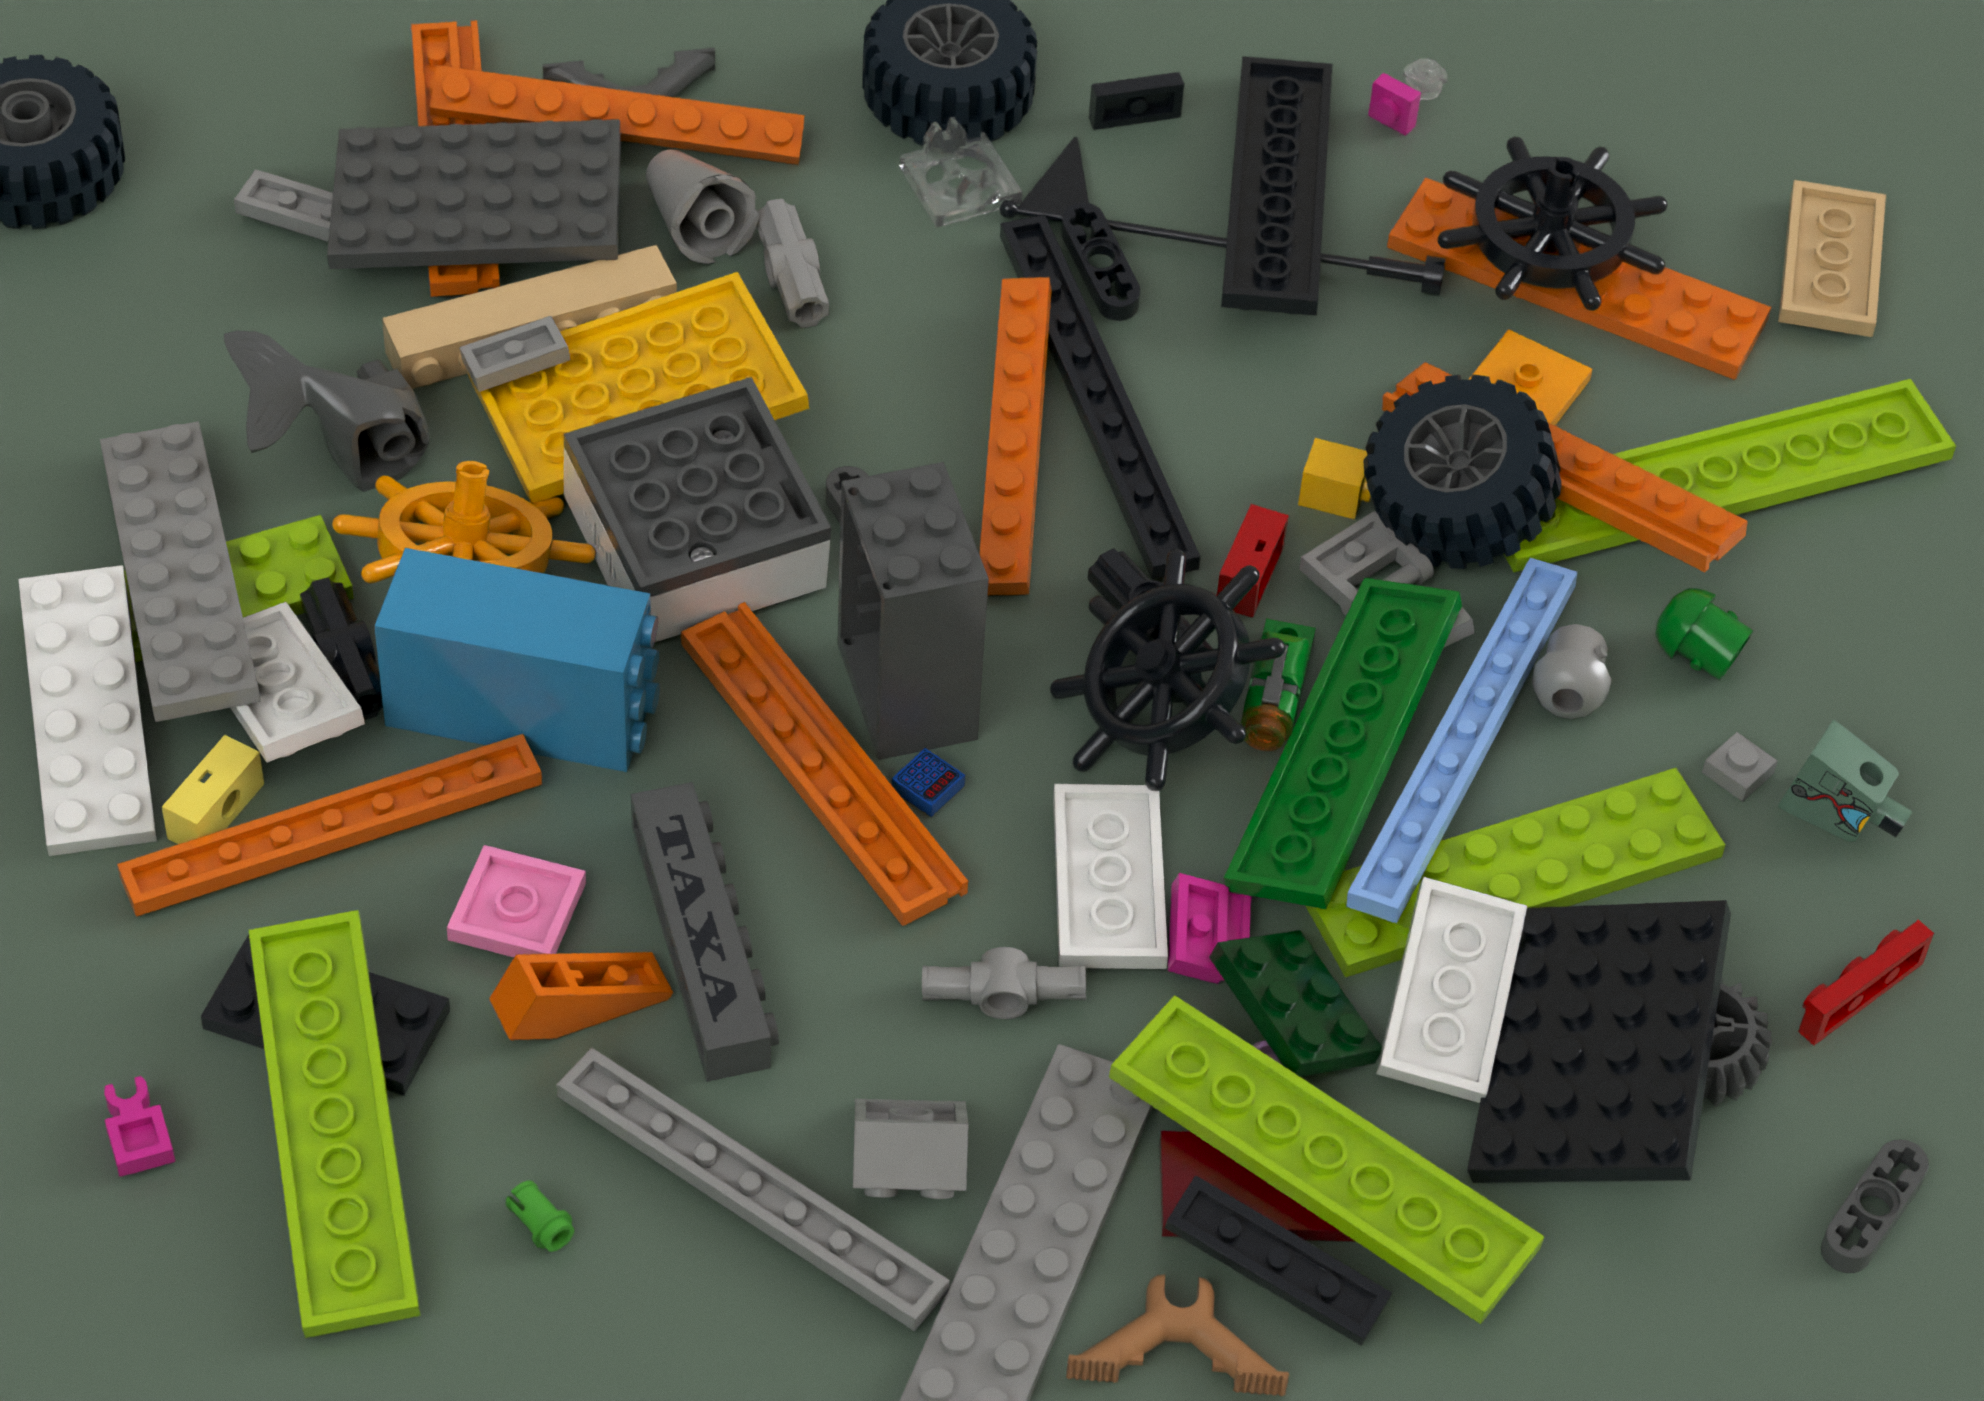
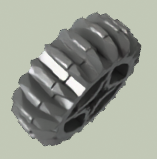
M1721 978L1704 1098H1708L1716 1108L1723 1102L1725 1095L1737 1101L1739 1096L1743 1094L1744 1088L1752 1089L1753 1085L1758 1082L1762 1070L1766 1069L1770 1057L1768 1052L1772 1044V1032L1767 1030L1768 1013L1757 1011V996L1742 997L1741 982L1729 987L1723 984V978Z

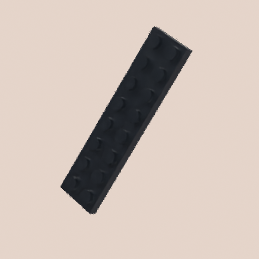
M1242 56L1221 307L1317 315L1333 64Z

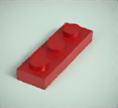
M1919 919L1902 932L1897 929L1891 931L1879 943L1873 954L1866 959L1861 956L1856 957L1845 967L1838 980L1829 986L1824 983L1820 984L1810 992L1802 1005L1805 1013L1798 1032L1813 1046L1923 965L1934 932Z

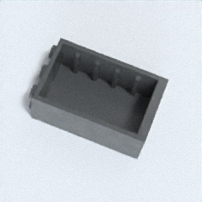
M944 462L841 481L837 645L878 760L921 752L924 748L930 750L978 740L989 578Z

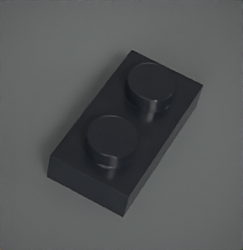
M1180 72L1091 84L1089 120L1093 130L1181 118L1184 82Z

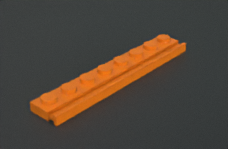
M477 20L471 21V26L457 27V21L411 24L418 126L486 124V122L430 115V101L436 65L482 71ZM498 263L428 266L431 297L474 294L479 292L478 289L500 287Z
M1424 362L1396 384V391L1392 394L1386 392L1383 395L1382 410L1392 413L1395 410L1394 402L1406 392L1411 396L1419 391V385L1428 381H1432L1433 385L1445 382V376L1452 375ZM1548 423L1561 469L1559 474L1562 484L1558 497L1559 500L1703 572L1709 569L1712 560L1718 561L1746 536L1747 520Z
M745 602L739 604L738 610L727 614L724 611L681 631V645L902 926L946 905L948 899L957 894L961 897L968 894L967 878Z

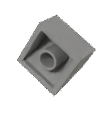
M855 1099L853 1188H864V1194L871 1197H894L898 1195V1189L920 1190L922 1197L932 1199L951 1198L954 1196V1191H966L968 1154L966 1101Z

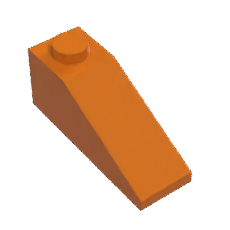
M652 952L516 954L489 1000L509 1040L556 1039L669 1000L673 990Z

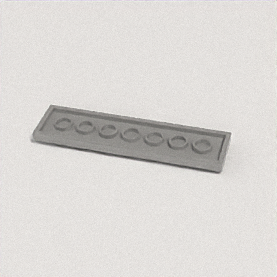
M199 421L187 424H174L165 428L137 433H124L115 437L100 439L155 722L261 702Z
M1058 1044L900 1401L1030 1400L1153 1109V1106L1109 1078L1113 1062Z

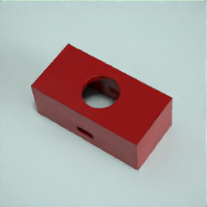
M1254 504L1250 505L1219 573L1217 595L1243 567L1251 565L1259 571L1258 582L1233 609L1235 613L1251 618L1254 617L1284 549L1289 515Z

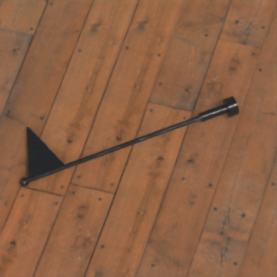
M1074 137L1019 206L1013 200H1005L1001 203L999 209L1003 217L1046 215L1048 220L1062 222L1063 213L1070 205L1078 202L1089 203L1078 137ZM1107 220L1111 230L1226 248L1227 238ZM1321 253V263L1366 269L1367 275L1422 283L1421 293L1440 295L1446 258L1427 255L1426 263L1419 264L1369 256V260Z

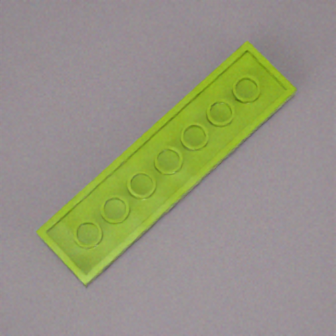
M1672 768L1440 841L1397 923L1346 907L1347 893L1362 865L1343 871L1327 909L1305 907L1346 978L1403 959L1418 889L1423 877L1523 904L1527 908L1565 907L1722 858L1725 843L1677 768Z
M355 910L250 929L248 931L304 1336L308 1338L421 1316L359 911Z
M1175 995L1111 1064L1110 1079L1479 1324L1484 1321L1542 1246L1545 1236Z

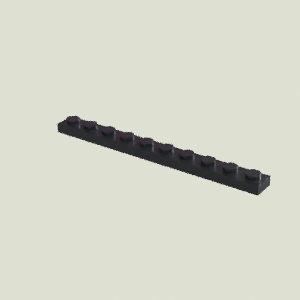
M1046 215L1001 223L1000 238L1017 277H1050L1052 291L1048 347L1151 579L1164 577L1166 556L1173 549H1179L1184 552L1186 556L1185 572L1199 570L1201 556Z

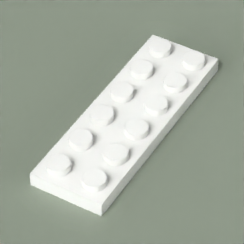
M123 565L18 579L46 845L49 856L157 841Z

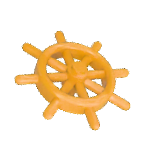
M464 461L456 466V482H434L406 488L387 475L380 476L376 480L375 488L388 501L382 507L379 518L340 514L332 522L336 533L377 539V547L382 559L366 564L361 571L362 579L370 584L395 575L405 548L543 574L549 564V559L586 564L594 561L596 557V551L590 544L552 540V528L548 519L563 512L564 502L560 497L555 496L530 503L511 492L488 486L489 469H487L485 464L476 461Z

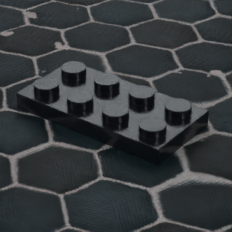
M248 934L203 1011L201 1021L202 1027L205 1030L264 1049ZM369 972L386 1090L405 1096L450 1012L449 998Z

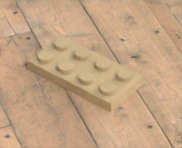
M1794 180L1790 194L1778 322L1873 337L1877 321L1886 194Z

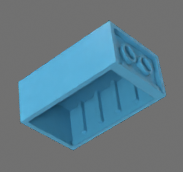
M404 549L374 626L385 726L482 745H489L523 734L534 755L627 772L633 752L641 753L647 734V723L644 722L646 713H655L660 695V684L653 682L659 663V650L652 649L658 630V617L651 615L650 593L415 549Z

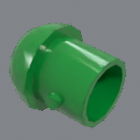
M1697 588L1685 589L1670 600L1659 616L1655 637L1661 649L1671 660L1677 654H1680L1690 661L1692 669L1697 671L1702 669L1717 680H1720L1748 642L1753 630L1738 621V617L1733 611L1729 610L1726 613L1714 605L1713 601L1716 594Z

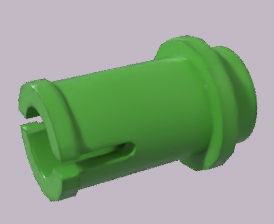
M524 1181L512 1189L511 1193L520 1202H517L512 1196H507L505 1205L532 1232V1241L536 1247L546 1248L548 1251L554 1252L564 1247L571 1240L574 1234V1227L571 1225L572 1218L570 1214L564 1210H557L533 1181Z

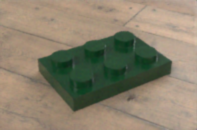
M1300 930L1217 942L1209 958L1284 1067L1299 1077L1375 1064L1381 1054L1382 1046Z

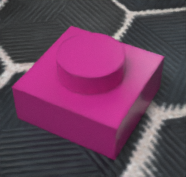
M1382 73L1373 82L1368 116L1406 136L1416 126L1421 92Z

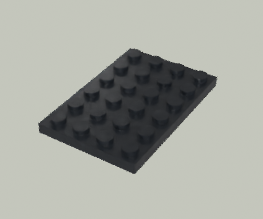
M1726 900L1527 908L1486 1098L1481 1097L1467 1168L1473 1183L1691 1180L1731 912Z

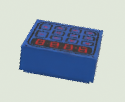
M924 748L891 778V785L902 798L932 817L964 787L965 774Z

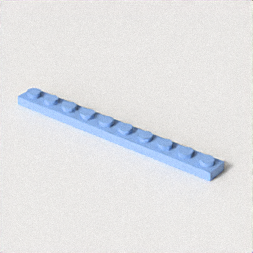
M1534 558L1529 559L1347 893L1346 907L1394 923L1398 922L1576 586L1577 571Z

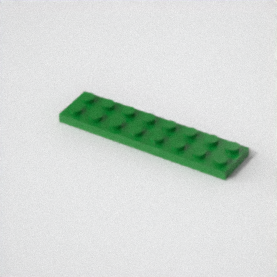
M1371 578L1363 579L1224 875V882L1229 887V892L1327 909L1461 610L1460 591Z

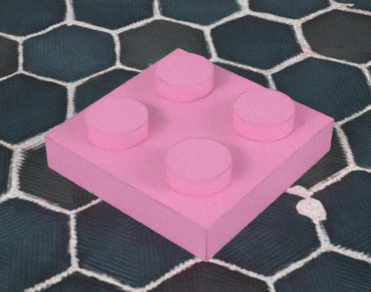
M484 845L447 925V938L452 942L510 957H515L516 954H556L586 885V872L573 867Z

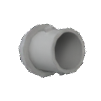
M1578 624L1558 628L1550 635L1546 655L1535 664L1532 676L1534 691L1541 706L1557 717L1575 719L1589 716L1602 705L1608 696L1612 681L1605 666L1608 647L1603 636L1593 628Z

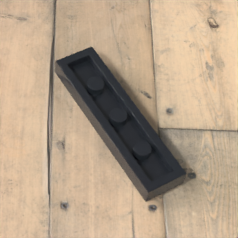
M1196 1175L1166 1221L1165 1229L1360 1346L1366 1340L1392 1295L1391 1291Z

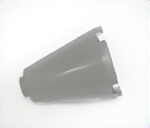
M678 150L662 151L650 161L646 170L647 183L674 244L690 260L705 264L714 263L716 261L713 258L725 253L732 256L739 252L750 240L758 223L759 212L755 209L756 195L747 183L736 176Z

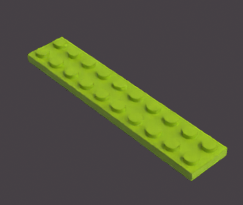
M1907 379L1614 453L1613 455L1738 515L1951 460L1956 445L1913 381ZM1557 498L1555 500L1556 509L1548 522L1540 521L1542 531L1531 542L1525 539L1519 544L1521 550L1509 557H1506L1505 553L1503 555L1513 572L1524 570L1530 558L1553 563L1638 541L1639 539Z

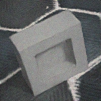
M1736 732L1705 760L1702 773L1743 802L1774 774L1778 761Z

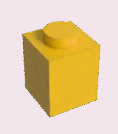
M1315 438L1303 470L1298 505L1355 520L1361 501L1369 503L1371 501L1367 480L1364 475L1363 460L1367 456L1366 450Z

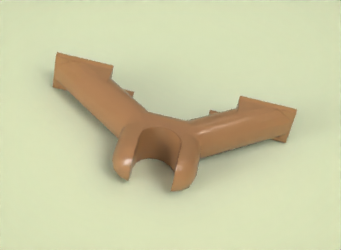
M1165 1274L1156 1275L1147 1286L1145 1313L1081 1354L1068 1355L1066 1378L1083 1379L1084 1381L1089 1379L1099 1382L1112 1381L1116 1383L1119 1378V1370L1127 1365L1143 1366L1144 1354L1164 1341L1192 1343L1212 1360L1213 1372H1226L1234 1379L1233 1391L1237 1393L1241 1391L1243 1393L1249 1392L1259 1395L1264 1393L1266 1395L1272 1394L1275 1396L1278 1394L1284 1396L1289 1378V1372L1277 1371L1214 1318V1289L1207 1279L1201 1277L1198 1278L1196 1302L1189 1307L1180 1308L1169 1303L1165 1297Z

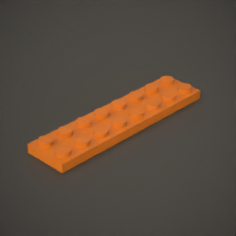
M1425 177L1389 233L1387 248L1426 262L1427 255L1446 258L1445 270L1494 289L1505 274L1485 257L1477 244L1451 249L1440 247L1437 238L1442 231L1472 226L1476 200L1448 189L1442 183ZM1496 208L1494 210L1498 222L1517 219V217ZM1530 236L1512 239L1520 245L1525 246L1526 243L1529 241ZM1573 241L1579 254L1593 250ZM1557 251L1543 252L1544 254L1558 255ZM1622 262L1613 273L1594 283L1602 301L1600 307L1594 311L1588 310L1583 306L1575 288H1544L1522 282L1513 294L1515 297L1736 380L1764 329L1771 311L1770 306L1665 267L1662 273L1656 275L1625 262Z

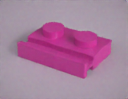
M1179 873L1171 884L1168 971L1218 984L1221 980L1225 981L1209 956L1217 942L1250 937L1251 896L1229 892V887L1224 884Z

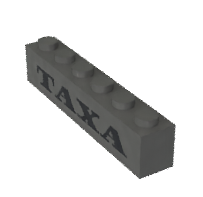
M693 782L631 794L632 829L706 1081L771 1068V1046L779 1044L777 1024L773 1013L764 1014L761 1001L766 999L763 978L759 969L750 970L747 958L752 957L751 941L747 927H737L734 916L739 915V905L734 885L732 883L724 885L721 874L726 873V863L721 843H711L709 832H713V820L708 801L699 802Z

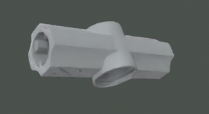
M784 199L767 201L766 205L758 210L759 219L756 228L764 246V261L769 284L772 288L778 287L789 322H795L801 328L816 326L823 317L829 315V302L820 279L819 257L815 242L812 238L806 239L795 205L787 204Z

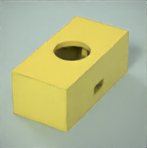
M224 735L162 806L167 839L176 844H181L226 829L264 785L260 752ZM207 773L211 774L205 783L200 782Z

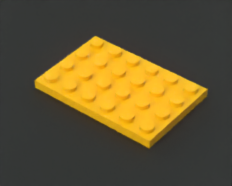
M738 272L560 331L569 349L570 360L481 392H478L468 373V377L531 503L564 494V433L752 377L774 420L810 409L808 394Z

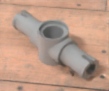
M997 947L986 951L982 955L981 962H971V966H923L922 998L923 1001L939 999L971 1000V1004L979 1005L981 1011L987 1016L995 1019H1013L1023 1015L1027 1011L1028 1005H1037V1000H1086V965L1070 967L1037 966V962H1029L1028 956L1021 950L1011 947Z

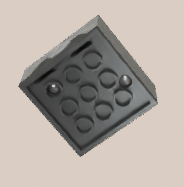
M752 377L564 433V497L587 544L592 545L596 551L595 560L608 586L650 593L651 615L658 617V630L655 642L680 635L681 631L724 611L727 614L738 610V605L743 602L747 604L751 611H755L826 588L831 526Z

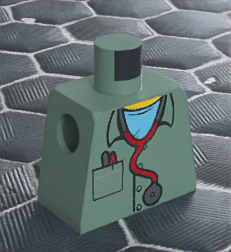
M1832 720L1777 806L1848 842H1855L1868 822L1896 838L1913 812L1887 796L1888 791L1899 775L1897 768L1835 720Z

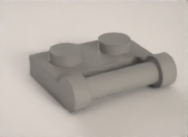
M1375 511L1301 556L1299 568L1301 572L1341 606L1345 617L1358 592L1354 586L1393 561L1398 562L1402 567L1382 580L1420 585L1434 575L1432 563L1427 556L1419 553L1418 548L1412 543L1406 546L1398 540L1394 532L1389 527H1385Z

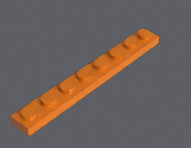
M436 65L430 101V115L493 124L499 122L528 123L620 119L621 141L799 165L805 115L440 65Z
M1050 277L1002 279L979 552L989 578L988 595H1028L1030 591L1052 291Z
M520 734L117 864L119 876L137 917L542 785V771L524 735Z

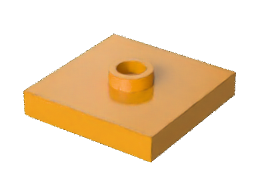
M1508 329L1473 375L1488 376L1492 384H1495L1497 380H1503L1514 385L1516 392L1521 391L1528 394L1535 401L1537 410L1543 411L1547 422L1555 426L1589 383L1593 369Z

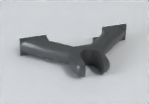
M715 48L674 51V62L668 67L657 68L658 75L646 85L621 87L604 79L603 73L593 74L586 71L583 60L542 64L543 80L675 97L705 71L715 70Z

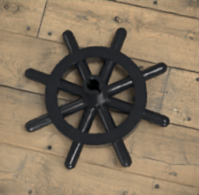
M1514 136L1506 144L1507 151L1513 162L1496 169L1483 182L1452 170L1446 172L1443 176V183L1448 189L1476 201L1472 226L1442 231L1437 238L1438 244L1444 249L1477 244L1485 257L1495 267L1505 273L1495 288L1497 297L1502 300L1510 299L1522 282L1544 288H1575L1583 306L1588 310L1594 311L1602 303L1601 296L1594 283L1613 273L1622 262L1656 275L1662 273L1665 269L1664 259L1631 245L1635 227V218L1664 213L1668 207L1667 200L1663 196L1630 200L1622 187L1601 171L1609 160V152L1604 147L1595 148L1584 163L1568 157H1531L1524 141L1520 137ZM1528 191L1533 203L1513 194ZM1583 198L1594 206L1578 208V203ZM1496 208L1517 217V219L1498 222L1494 210ZM1610 223L1612 234L1610 236L1588 226ZM1530 236V239L1525 246L1520 245L1512 239ZM1573 241L1593 250L1579 254ZM1557 251L1558 255L1544 254L1543 252Z
M1173 549L1166 556L1163 586L1136 596L1119 610L1104 597L1095 596L1090 600L1088 607L1090 612L1104 626L1091 647L1085 672L1081 675L1056 679L1050 686L1052 696L1057 699L1084 695L1088 711L1099 727L1074 755L1073 765L1076 770L1081 772L1089 770L1116 741L1129 751L1147 755L1145 784L1149 790L1159 791L1166 783L1168 754L1196 744L1215 729L1232 744H1240L1245 740V728L1230 712L1244 689L1250 663L1279 658L1285 652V644L1279 638L1274 637L1250 642L1244 623L1233 610L1258 582L1260 574L1256 567L1251 565L1243 567L1216 596L1202 587L1184 584L1186 556L1183 551ZM1181 615H1199L1179 638ZM1160 623L1159 638L1151 641L1144 634ZM1216 629L1218 648L1195 652ZM1130 650L1137 655L1135 664L1121 667ZM1213 670L1211 677L1206 683L1201 677V672ZM1137 685L1122 703L1117 706L1116 688ZM1153 699L1151 723L1147 725L1132 724V721ZM1173 703H1183L1187 706L1172 717Z

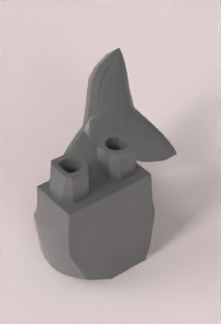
M237 330L224 333L226 348L250 388L246 436L247 446L251 453L267 449L277 442L286 433L303 408L308 406L314 410L320 419L326 446L333 460L350 482L362 492L374 489L376 480L380 476L387 475L394 480L401 479L423 456L430 441L429 428L416 394L398 369L389 371L377 359L362 364L357 370V378L330 370L306 366L270 336L257 331Z

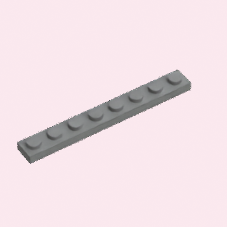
M591 1048L556 1084L557 1097L914 1332L948 1293L949 1279L595 1049Z

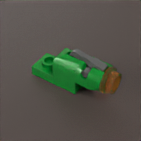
M1266 618L1260 640L1274 637L1279 638L1285 644V652L1279 658L1254 662L1240 722L1246 730L1245 742L1249 746L1261 751H1275L1281 748L1284 742L1291 736L1293 723L1298 714L1316 628Z

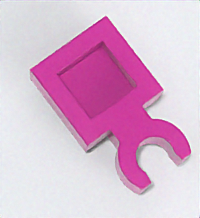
M141 1076L134 1078L137 1092L131 1098L121 1099L117 1097L113 1084L106 1085L104 1089L107 1108L113 1116L104 1119L119 1177L175 1162L161 1106L159 1104L149 1107L150 1097L147 1083Z

